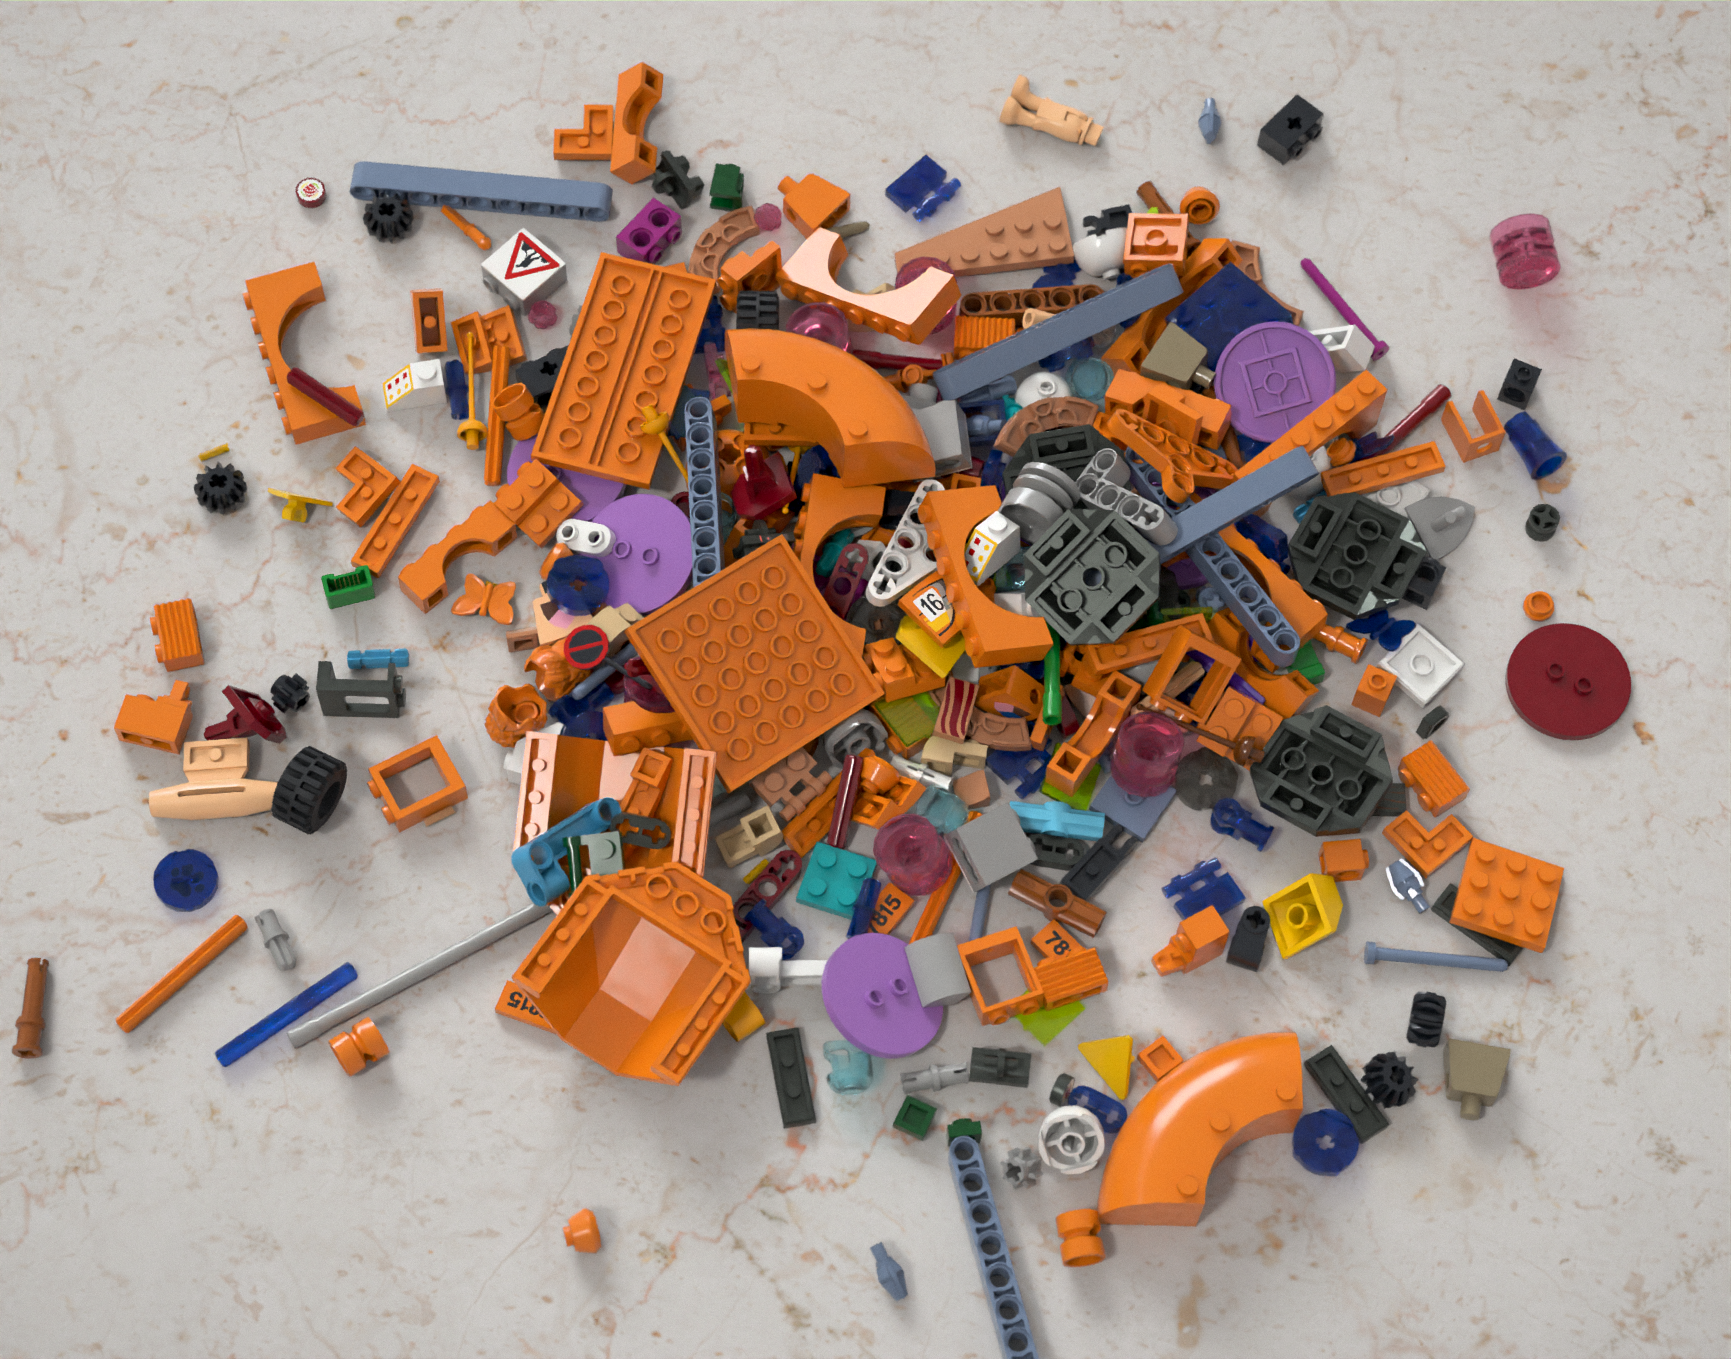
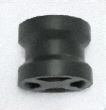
M1538 504L1533 507L1525 524L1528 536L1539 542L1551 539L1559 525V512L1548 504Z

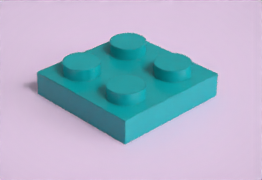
M816 842L796 897V903L857 921L877 867V860Z

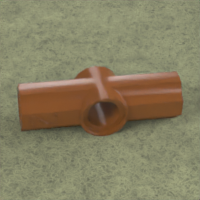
M1020 869L1016 874L1008 891V895L1041 911L1049 921L1055 919L1057 922H1063L1092 938L1097 935L1107 914L1106 911L1073 895L1065 885H1053L1023 869ZM1059 899L1064 902L1065 906L1057 908L1051 905L1050 901Z

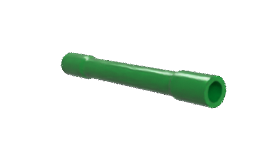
M1045 620L1053 645L1044 658L1043 722L1047 725H1058L1062 721L1060 634Z

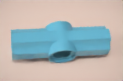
M1010 801L1009 805L1019 815L1020 826L1024 832L1089 841H1098L1103 836L1105 813L1071 809L1070 805L1059 801L1046 802L1044 805Z

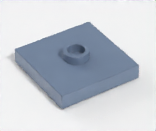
M1122 758L1091 803L1089 810L1105 813L1106 821L1114 826L1119 824L1123 827L1124 832L1134 836L1143 843L1176 795L1177 790L1125 758Z

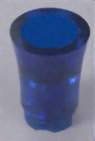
M1526 411L1516 414L1504 425V430L1509 436L1508 439L1524 462L1531 479L1540 480L1553 474L1566 461L1567 453L1546 434L1539 423L1532 419Z

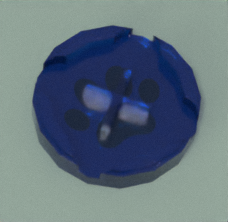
M195 849L169 853L158 863L154 871V889L158 899L167 908L177 912H192L203 908L213 899L218 889L219 876L213 861L205 853Z

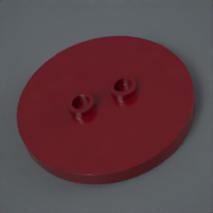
M1558 623L1543 626L1532 631L1517 644L1506 667V691L1515 711L1532 728L1557 739L1584 740L1604 733L1619 720L1631 694L1630 671L1621 652L1602 634L1581 625Z

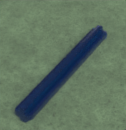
M349 962L344 963L216 1050L214 1053L216 1059L223 1067L229 1066L358 977L357 971Z

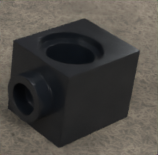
M1514 358L1497 400L1525 411L1542 369Z
M1424 557L1402 599L1427 610L1447 567L1441 565L1433 558ZM1418 577H1424L1428 579L1430 582H1422L1418 579Z

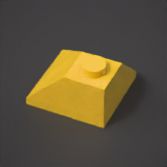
M904 616L900 621L895 638L943 679L965 651L963 634L960 632L941 649L909 616Z
M1315 873L1304 876L1262 901L1265 910L1269 913L1270 925L1282 959H1288L1336 932L1343 908L1333 876Z

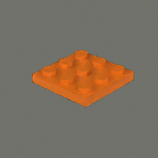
M1472 838L1449 923L1542 953L1546 947L1564 868Z

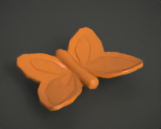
M468 573L464 585L466 594L460 596L453 603L451 608L452 614L460 616L470 615L480 608L479 615L486 616L488 609L490 617L499 624H512L514 617L513 609L508 602L514 596L515 582L500 583L496 587H493L492 583L485 586L482 579Z

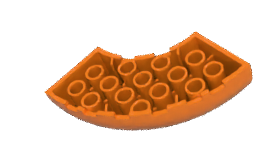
M752 328L725 331V352L738 423L754 422L773 425L783 423L796 428L797 433L807 437L815 444L819 443L829 453V458L841 477L843 488L935 477L936 465L929 441L919 420L906 400L875 369L836 346L797 333Z
M1272 1032L1227 1041L1194 1055L1159 1080L1137 1103L1112 1145L1103 1171L1098 1195L1097 1211L1100 1224L1196 1227L1205 1204L1207 1180L1212 1171L1224 1158L1233 1152L1235 1148L1249 1140L1253 1141L1274 1134L1293 1133L1303 1110L1302 1066L1297 1034L1295 1032Z

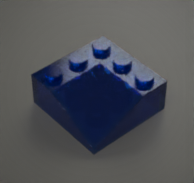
M1229 262L1164 318L1166 326H1168L1170 321L1208 350V369L1213 372L1216 370L1218 360L1225 347L1245 329L1265 322L1293 324L1292 314L1232 262Z

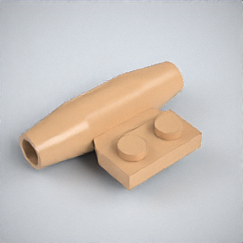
M248 738L184 742L183 771L189 782L151 791L149 794L150 813L152 817L203 820L243 817L272 810L273 795L278 782L244 779L247 772H249L250 743Z

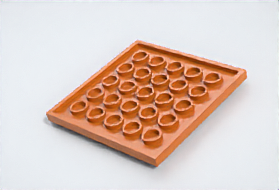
M782 534L624 631L700 750L717 751L715 774L728 794L885 694Z

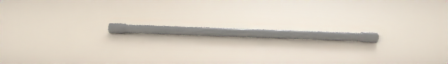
M742 790L711 809L709 828L751 808L752 805L747 794ZM532 903L320 1016L310 1018L289 1029L286 1033L296 1049L320 1036L324 1031L553 910L547 905L539 907Z

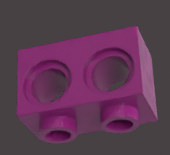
M653 197L616 236L617 253L625 258L656 264L662 257L664 250L670 244L673 245L679 240L682 234L681 216ZM641 244L647 245L645 247H638Z

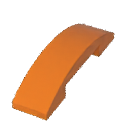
M646 747L643 748L630 773L633 781L620 805L621 812L653 817L670 774L673 762L671 758ZM624 819L623 823L616 824V828L622 832V836H625L627 831L638 832L637 827L629 824V819ZM623 843L625 863L637 845Z

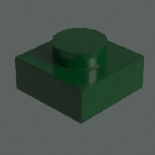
M907 1095L893 1123V1128L923 1141L937 1113V1108Z
M962 1118L953 1121L952 1124H948L946 1130L947 1147H950L952 1141L960 1136L971 1137L977 1144H980L982 1136L980 1121L972 1122L969 1118Z

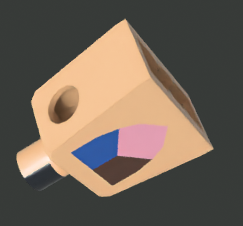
M554 579L541 583L539 588L543 597L532 601L540 646L549 645L552 647L557 641L567 638L575 628L587 625L593 618L575 588H567L560 591L558 583Z

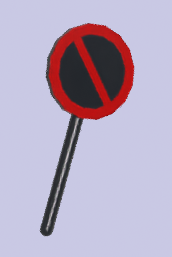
M582 625L575 628L567 636L564 642V655L573 667L580 670H590L605 662L644 688L652 689L650 683L639 676H628L627 670L623 666L607 657L609 640L606 633L600 627Z

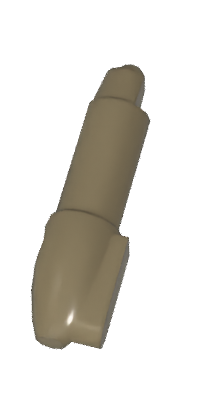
M862 221L840 227L835 226L827 230L840 234L841 238L868 230L870 224L867 221Z

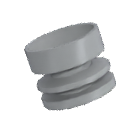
M1027 463L1020 471L1013 483V489H1010L998 512L1020 526V537L1022 539L1035 543L1068 509L1075 507L1080 499V490L1075 482L1059 469L1045 463Z

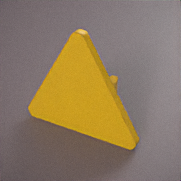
M268 488V493L288 499V504L282 510V519L305 523L307 518L306 502L331 507L333 505L331 501Z
M1130 1035L1080 1043L1078 1049L1118 1098L1120 1100L1126 1099L1128 1097L1131 1063L1135 1060V1057L1132 1055L1133 1038Z

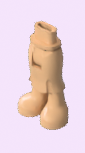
M1020 74L1016 79L1010 97L1005 102L999 122L1007 125L1019 124L1032 127L1035 131H1044L1064 141L1080 145L1086 142L1096 146L1104 128L1093 123L1092 117L1088 119L1086 114L1075 108L1058 104L1047 97L1043 99L1030 92L1029 79ZM1023 108H1026V109H1029V110H1032V111H1036L1037 113H1036V114L1031 113V112H1029V111H1027V110H1025V109H1023Z

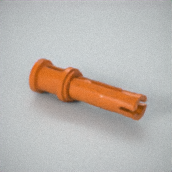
M1327 624L1313 637L1326 644L1328 651L1332 653L1337 651L1351 658V662L1354 664L1358 663L1368 643L1367 638L1359 639L1345 632V628L1342 626L1333 628Z

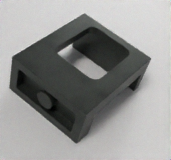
M318 662L316 692L323 716L399 718L400 707H405L406 690L403 688L402 675L397 674L395 663L388 664L387 680L336 679L332 662ZM345 697H384L388 699L389 704L347 703Z

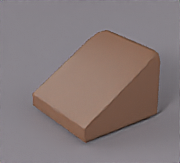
M536 627L506 631L509 652L539 647Z
M979 770L954 780L952 787L958 812L990 805V792L984 770Z

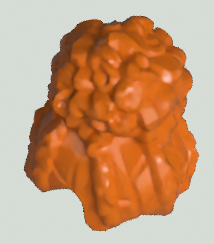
M566 638L557 641L552 647L543 645L535 648L531 656L525 661L524 671H536V686L548 701L557 702L565 698L572 692L576 683L583 682L593 672V668L590 670L577 669L566 660L564 655V642Z
M524 684L518 688L509 685L500 687L488 708L489 714L485 719L486 723L484 726L491 740L501 744L504 748H515L516 742L525 738L527 731L537 732L544 728L548 719L546 715L547 702L539 696L535 687L531 684Z

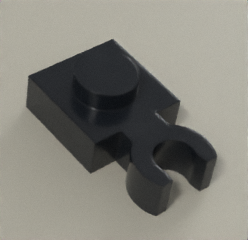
M1130 204L1101 210V218L1093 215L1084 217L1083 228L1089 226L1095 228L1094 230L1087 231V237L1094 234L1097 237L1101 236V234H1106V230L1127 228L1129 213H1132Z

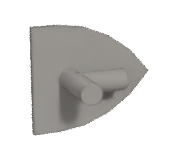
M1429 497L1405 507L1404 510L1429 557L1437 560L1457 548L1466 537L1472 524L1475 506L1449 497Z

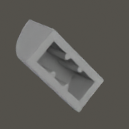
M953 932L928 936L904 947L922 1007L954 1005L971 993Z

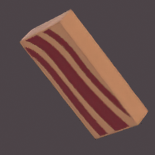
M949 676L933 730V736L963 744L980 685Z

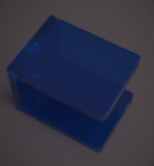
M1004 399L957 403L964 413L996 410L997 420H1006ZM998 435L968 437L969 446L994 445Z

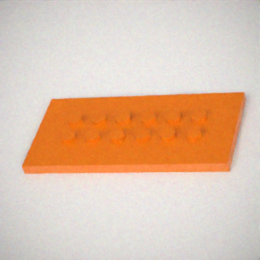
M601 252L531 453V461L537 459L542 464L649 490L664 443L658 434L649 435L641 430L640 425L647 421L641 409L652 404L657 414L667 411L669 424L664 432L668 435L717 286L716 279Z

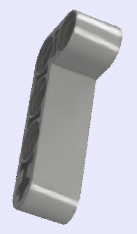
M1105 448L1098 451L1075 482L1080 490V500L1089 510H1115L1143 538L1157 545H1167L1172 542L1178 533L1176 523L1159 505L1123 488L1130 477L1131 471L1113 449Z

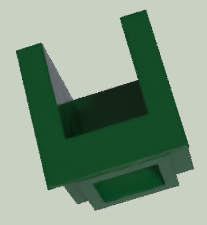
M716 163L709 195L712 196L710 209L731 212L742 208L744 174L741 173V167L734 164Z

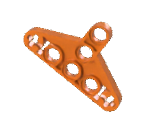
M1117 409L1107 421L1108 428L1115 436L1161 473L1163 491L1174 502L1184 503L1194 492V486L1224 489L1231 485L1233 475L1238 471L1228 460L1127 410Z

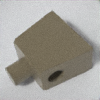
M1171 321L1141 364L1140 370L1141 376L1156 381H1164L1171 386L1184 390H1189L1194 382L1206 389H1210L1217 373L1205 367L1208 359V350Z
M1449 1038L1443 1049L1445 1092L1448 1100L1461 1102V1118L1478 1120L1480 1119L1481 1106H1493L1500 1091L1511 1049Z

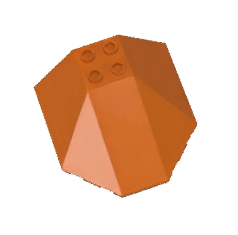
M527 731L513 851L577 812L586 804L611 797L621 805L633 781L630 773L642 750L613 756L608 741ZM670 747L649 748L673 760L664 792L652 817L664 821L669 826L671 839L661 849L637 846L625 863V869L643 866L645 869L663 866V863L677 861L704 879L717 751ZM658 825L655 826L654 830L646 829L644 833L652 837V842H657L658 838H664L665 833L661 832ZM588 845L579 846L583 879L585 876L591 875V866L587 862L589 857ZM565 855L557 861L570 883L568 857ZM571 884L567 892L547 904L556 915L569 900L568 893H571Z
M677 861L663 863V866L645 869L643 866L618 870V873L585 876L511 978L563 1042L616 1076L674 1086L681 1084L751 983L749 970L746 968L743 955L744 949L739 928L736 925L733 913L734 907L731 896Z

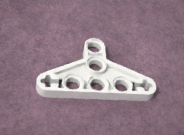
M928 479L923 481L916 490L869 580L866 598L871 604L878 607L886 606L937 571V562L930 561L926 556V552L933 549H930L928 546L927 532L924 524H915L910 519V515L918 513L919 505H921L927 492L945 490L940 482ZM908 537L913 541L914 546L903 548L899 545L897 539ZM892 560L900 564L902 570L891 572L886 568L885 563ZM884 579L888 581L885 592L882 595L877 594L876 591Z

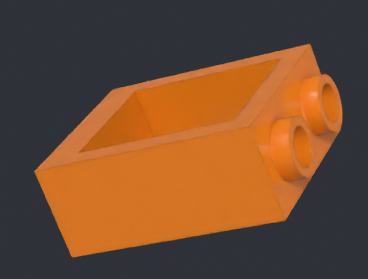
M1179 625L1142 691L1151 697L1149 703L1157 708L1166 711L1170 707L1175 710L1174 716L1188 724L1195 720L1204 725L1242 659L1220 645ZM1189 646L1215 659L1188 706L1165 694L1163 691Z
M437 735L368 769L371 780L367 782V785L375 799L380 797L385 806L381 810L388 824L395 823L399 832L424 821L423 819L430 815L432 817V814L434 816V813L436 815V812L438 814V811L440 813V810L442 811V809L444 810V808L446 809L450 805L454 806L468 799L466 786ZM431 757L447 787L400 810L384 780Z
M1017 926L957 945L971 990L969 995L982 1026L988 1024L999 1025L1006 1022L1009 1017L1018 1014L1030 1015L1038 1011L1040 1007H1043L1044 992ZM1013 953L1029 993L986 1007L971 967Z

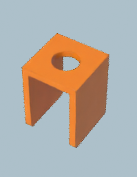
M1484 390L1478 391L1472 411L1485 435L1472 439L1452 400L1446 403L1441 417V421L1463 463L1499 451L1506 433ZM1489 442V444H1487L1486 446L1477 449L1481 445Z

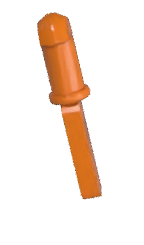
M443 205L441 212L464 231L465 236L471 238L482 250L491 248L490 238L481 233L475 224H470L453 208Z

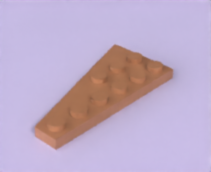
M1060 187L894 253L899 284L913 282L925 273L929 267L953 274L954 277L1074 263V253Z

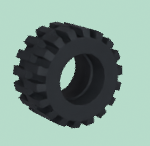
M740 291L737 296L736 329L779 330V296L777 291Z
M312 746L303 748L289 762L278 781L272 801L273 817L306 834L311 835L319 830L330 818L341 799L347 780L346 763Z

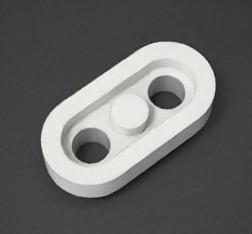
M577 519L565 520L559 526L556 533L557 542L565 543L572 552L595 557H604L611 553L616 542L614 532L605 525ZM573 530L572 535L570 537H567L569 532ZM599 535L598 541L594 543V538Z

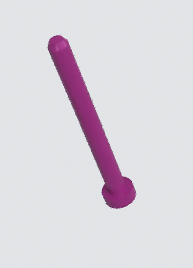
M1304 258L1300 262L1301 268L1349 325H1356L1375 346L1371 355L1372 360L1375 361L1382 358L1389 350L1386 342H1379L1314 263L1310 259Z

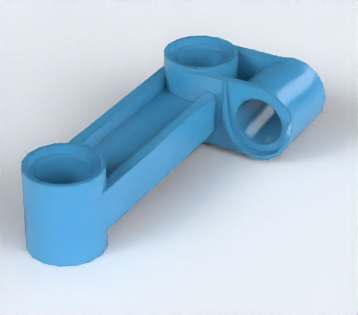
M606 797L586 804L577 812L513 851L511 856L513 868L518 873L529 898L535 905L544 907L569 890V879L557 861L567 855V848L563 847L562 838L599 834L609 828L612 818L616 814L621 813V807L615 799Z

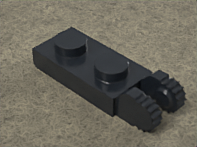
M1119 824L1115 825L1104 838H1100L1061 879L1059 884L1065 885L1073 895L1087 902L1123 864L1125 858L1135 849L1139 840L1132 836L1119 850L1115 849L1112 844L1121 836L1123 831L1122 826Z

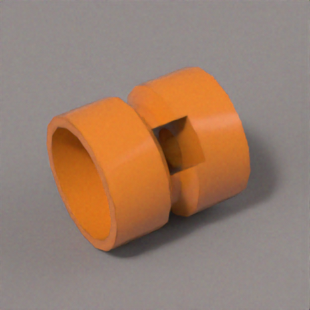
M523 383L508 386L499 392L492 401V407L502 421H508L505 427L516 441H523L536 435L540 430L545 415L537 403H533L534 397Z
M369 1017L353 1025L351 1033L343 1031L328 1041L334 1055L349 1077L366 1068V1061L375 1062L390 1053L383 1037Z
M1078 1209L1059 1214L1056 1217L1058 1237L1064 1239V1242L1060 1244L1062 1264L1065 1267L1090 1266L1105 1260L1103 1239L1097 1236L1101 1231L1098 1211Z

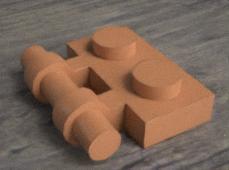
M801 747L760 773L749 785L770 808L780 799L785 807L779 812V815L785 822H788L795 815L799 816L806 810L805 805L815 796L820 797L826 791L825 787L832 781V777L826 771H823L817 778L813 777L809 771L818 763ZM801 781L806 788L797 796H794L789 790L797 782Z

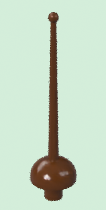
M1142 704L1136 706L1139 711L1148 712L1233 749L1234 760L1242 767H1244L1247 759L1261 763L1264 757V751L1253 747L1255 741L1253 736H1244L1235 743L1145 708Z

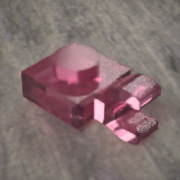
M715 343L704 345V362L709 382L710 398L712 400L716 398L715 390L717 388H724L727 397H731V382L721 375V372H726L723 354H717Z

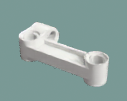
M782 947L749 948L751 990L756 993L768 994L779 991L780 986L822 985V975L827 960H782Z

